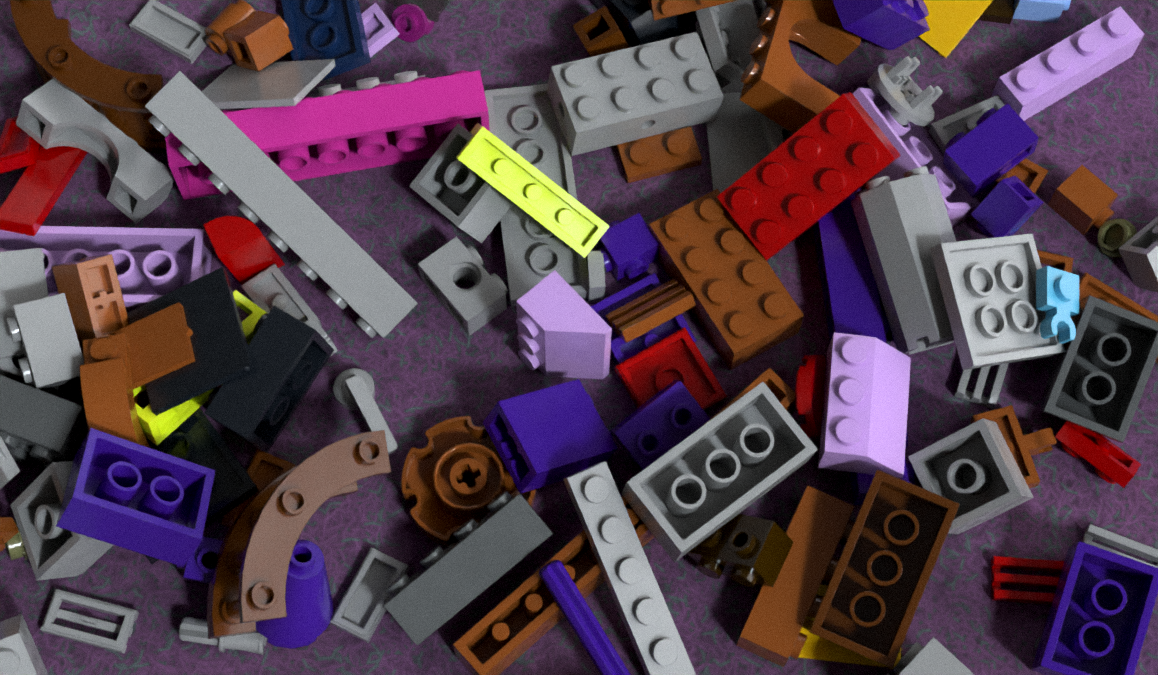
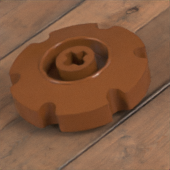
M470 416L447 419L425 432L427 446L422 449L412 447L405 459L401 481L404 499L417 502L416 506L410 510L413 522L427 537L446 547L456 539L453 533L466 521L473 518L478 522L490 512L486 506L495 497L505 490L510 495L518 490L485 426H474ZM470 476L475 481L476 486L468 488V485L463 482V478ZM536 489L521 494L531 507L534 505Z

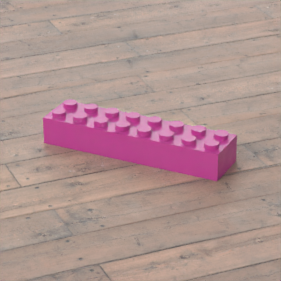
M461 70L448 76L436 78L419 77L411 82L394 85L378 84L373 88L358 91L342 90L333 95L317 98L304 97L296 106L261 107L239 111L222 110L292 181L431 158L457 124H460L468 132L477 123L490 131L488 107L480 70L472 72ZM172 132L165 137L168 165L183 200L223 194L208 179L213 172L202 161L197 166L193 165L178 150L183 143Z

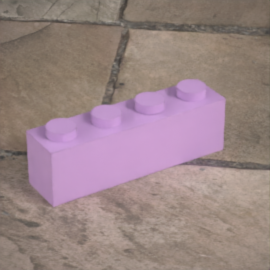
M1120 6L1000 76L991 97L999 95L1003 103H1008L1025 121L1131 58L1144 33Z

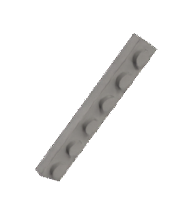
M607 462L597 463L564 478L565 486L645 675H696Z

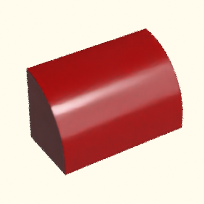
M223 216L203 224L218 258L241 285L273 263L278 268L285 265L260 229L251 221L238 216Z

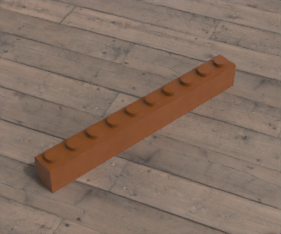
M769 367L711 419L762 382L767 385L787 412L792 415L796 407L795 392ZM622 496L623 503L643 548L654 536ZM584 530L543 565L545 566L554 560L561 561L584 599L605 581ZM540 569L453 644L456 657L472 675H500L565 617L539 575Z

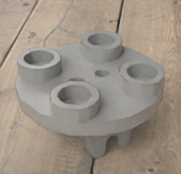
M909 56L905 57L895 67L885 63L879 65L874 69L873 75L867 82L876 94L883 96L892 106L889 112L898 123L906 126L909 122H912L916 125L926 126L934 120L935 112L932 104L943 91L939 86L933 88L930 85L923 91L919 88L910 75L920 65V61L916 57L910 59Z

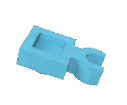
M1050 266L1036 270V309L1045 312V319L1040 325V334L1043 339L1056 336L1057 332L1059 333L1058 341L1061 344L1075 339L1076 328L1071 317L1080 314L1079 275Z

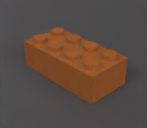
M717 188L650 223L649 229L659 243L658 261L671 280H677L679 285L685 287L686 292L690 291L696 305L690 310L728 368L732 370L798 334L804 315L769 263L719 201L717 196L721 193Z

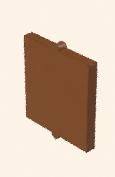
M179 302L114 332L115 334L126 333L129 340L133 389L195 362L190 339L193 331L187 326L184 308Z

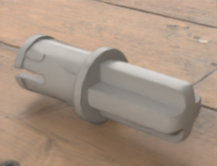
M192 617L183 618L179 629V639L182 641L219 646V652L231 649L263 655L265 651L264 646H266L267 638L257 630L256 633L253 632L251 634L208 639L207 620Z

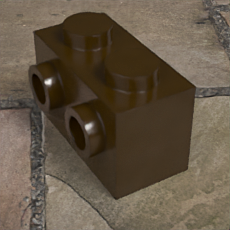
M738 514L687 554L698 563L697 570L708 577L719 579L721 575H724L747 587H754L755 583L773 587L793 545V541L774 521Z

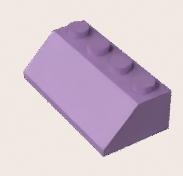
M858 88L853 93L854 97L901 155L871 180L889 176L890 181L904 178L903 174L909 170L927 166L929 174H935L952 227L971 217V213L979 206L980 202L976 197L972 198L943 165V153L924 128L912 122H909L906 126L901 125L890 114L889 109L892 106L883 96H879L869 88Z

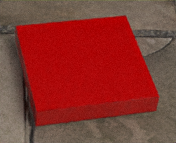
M685 327L616 365L614 368L637 408L673 380H680L703 410L710 408L727 397Z

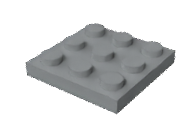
M1033 234L940 243L930 248L963 370L1050 357L1065 352L1064 345L1058 341V332L1056 336L1048 339H1043L1040 334V325L1045 319V312L1036 309V270L1041 269L1042 266Z

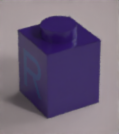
M1015 175L1001 180L971 215L978 221V228L987 237L1013 236L1044 202Z

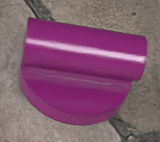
M411 3L397 7L391 17V23L400 33L397 37L406 42H414L421 39L425 34L428 35L434 27V21L428 19L419 6Z

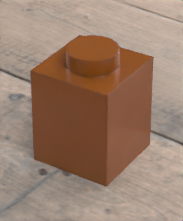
M258 10L223 32L237 66L254 71H261L293 50L288 36L289 28L280 15Z
M1081 165L1056 188L1048 206L1084 235L1093 226L1099 230L1105 222L1111 219L1115 212L1110 208L1118 194L1085 166Z

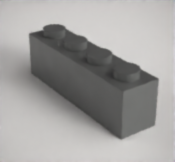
M507 490L503 491L486 506L490 512L481 520L476 522L471 518L453 533L456 538L453 543L444 550L440 546L432 549L419 561L423 566L410 578L404 573L385 589L389 595L384 599V607L417 646L553 534L518 490L511 495Z

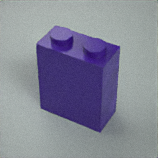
M579 379L498 401L483 421V425L521 494L563 481L564 478L597 463L607 461L618 449L613 441L611 432L604 425L594 407L592 398L587 394Z

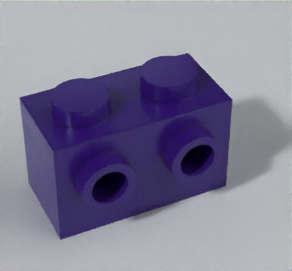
M1008 103L998 111L992 108L985 112L977 120V127L967 134L964 132L958 133L945 146L943 165L972 198L976 197L1035 152L1039 137Z
M673 380L612 428L610 432L639 470L642 471L701 428L710 418L680 380Z

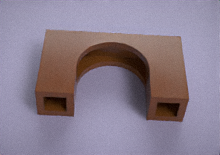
M765 0L768 3L766 10L757 23V28L760 31L749 49V54L752 58L741 76V82L744 85L739 100L792 133H796L839 98L840 95L820 84L801 69L792 55L789 40L807 46L837 66L860 46L862 37L843 28L832 0Z

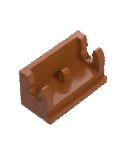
M112 254L79 259L77 262L52 266L58 293H65L80 346H83V340L114 335L115 331L130 325Z

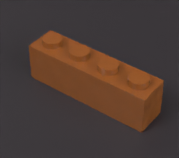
M807 485L786 532L793 541V545L774 586H762L736 646L782 667L785 666L789 656L796 660L798 659L807 639V635L800 633L806 618L814 621L824 598L817 594L822 580L830 583L839 562L838 558L833 557L838 543L846 545L855 524L854 521L849 520L854 509L853 505Z

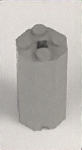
M927 166L909 170L903 174L904 178L890 181L889 176L873 179L865 184L866 189L856 192L854 194L855 199L851 201L896 348L905 355L954 343L952 328L930 248L940 243L957 241L935 174H929Z

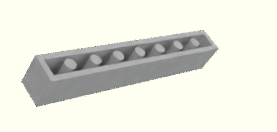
M181 71L145 105L153 114L148 121L165 137L172 132L183 143L178 150L193 165L197 166L202 161L213 172L208 179L224 195L232 190L242 200L237 207L254 224L261 219L272 230L268 233L267 237L284 253L290 247L301 258L296 265L310 279L315 281L320 276L331 287L326 294L341 309H344L349 304L360 315L355 322L371 338L377 333L385 338L418 304Z

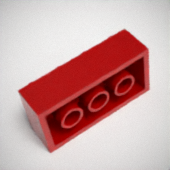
M848 92L842 94L719 194L717 198L767 261L901 155L854 95Z

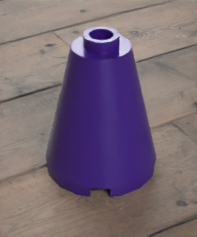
M297 540L290 559L285 596L287 617L256 622V630L266 637L267 642L273 646L294 649L310 645L316 641L319 635L326 631L333 615V600L325 560L321 549L310 541Z

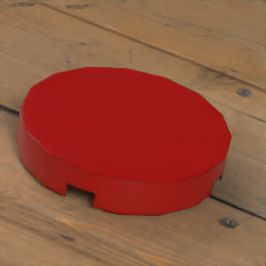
M805 355L802 361L806 365H801L796 374V410H798L799 415H805L807 424H801L800 426L808 437H820L826 358L824 355Z

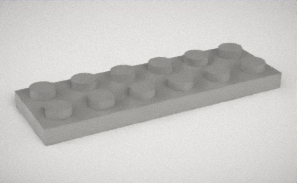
M548 84L484 90L488 107L490 132L577 200L571 154L547 93ZM513 203L500 220L511 307L516 306V301L554 270L583 299L588 298L586 257L584 258Z

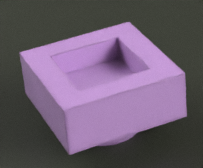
M376 2L361 14L370 58L400 35Z

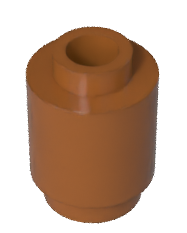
M244 0L229 3L205 28L208 46L221 56L225 53L233 56L223 32L249 17L256 10Z

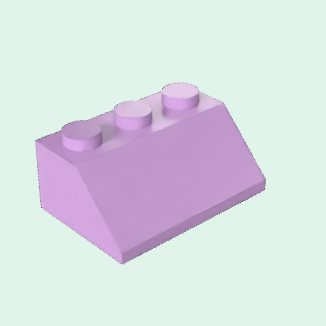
M555 270L516 301L517 339L520 349L518 354L528 368L535 370L538 367L545 376L604 379L609 375L612 328Z
M833 333L826 358L818 468L875 475L876 471L880 470L894 477L903 478L910 357L876 337Z

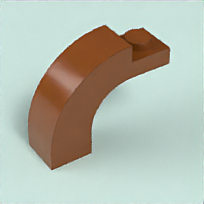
M126 333L83 340L84 365H80V379L88 429L93 428L151 448L142 430L135 405L131 376L130 344Z

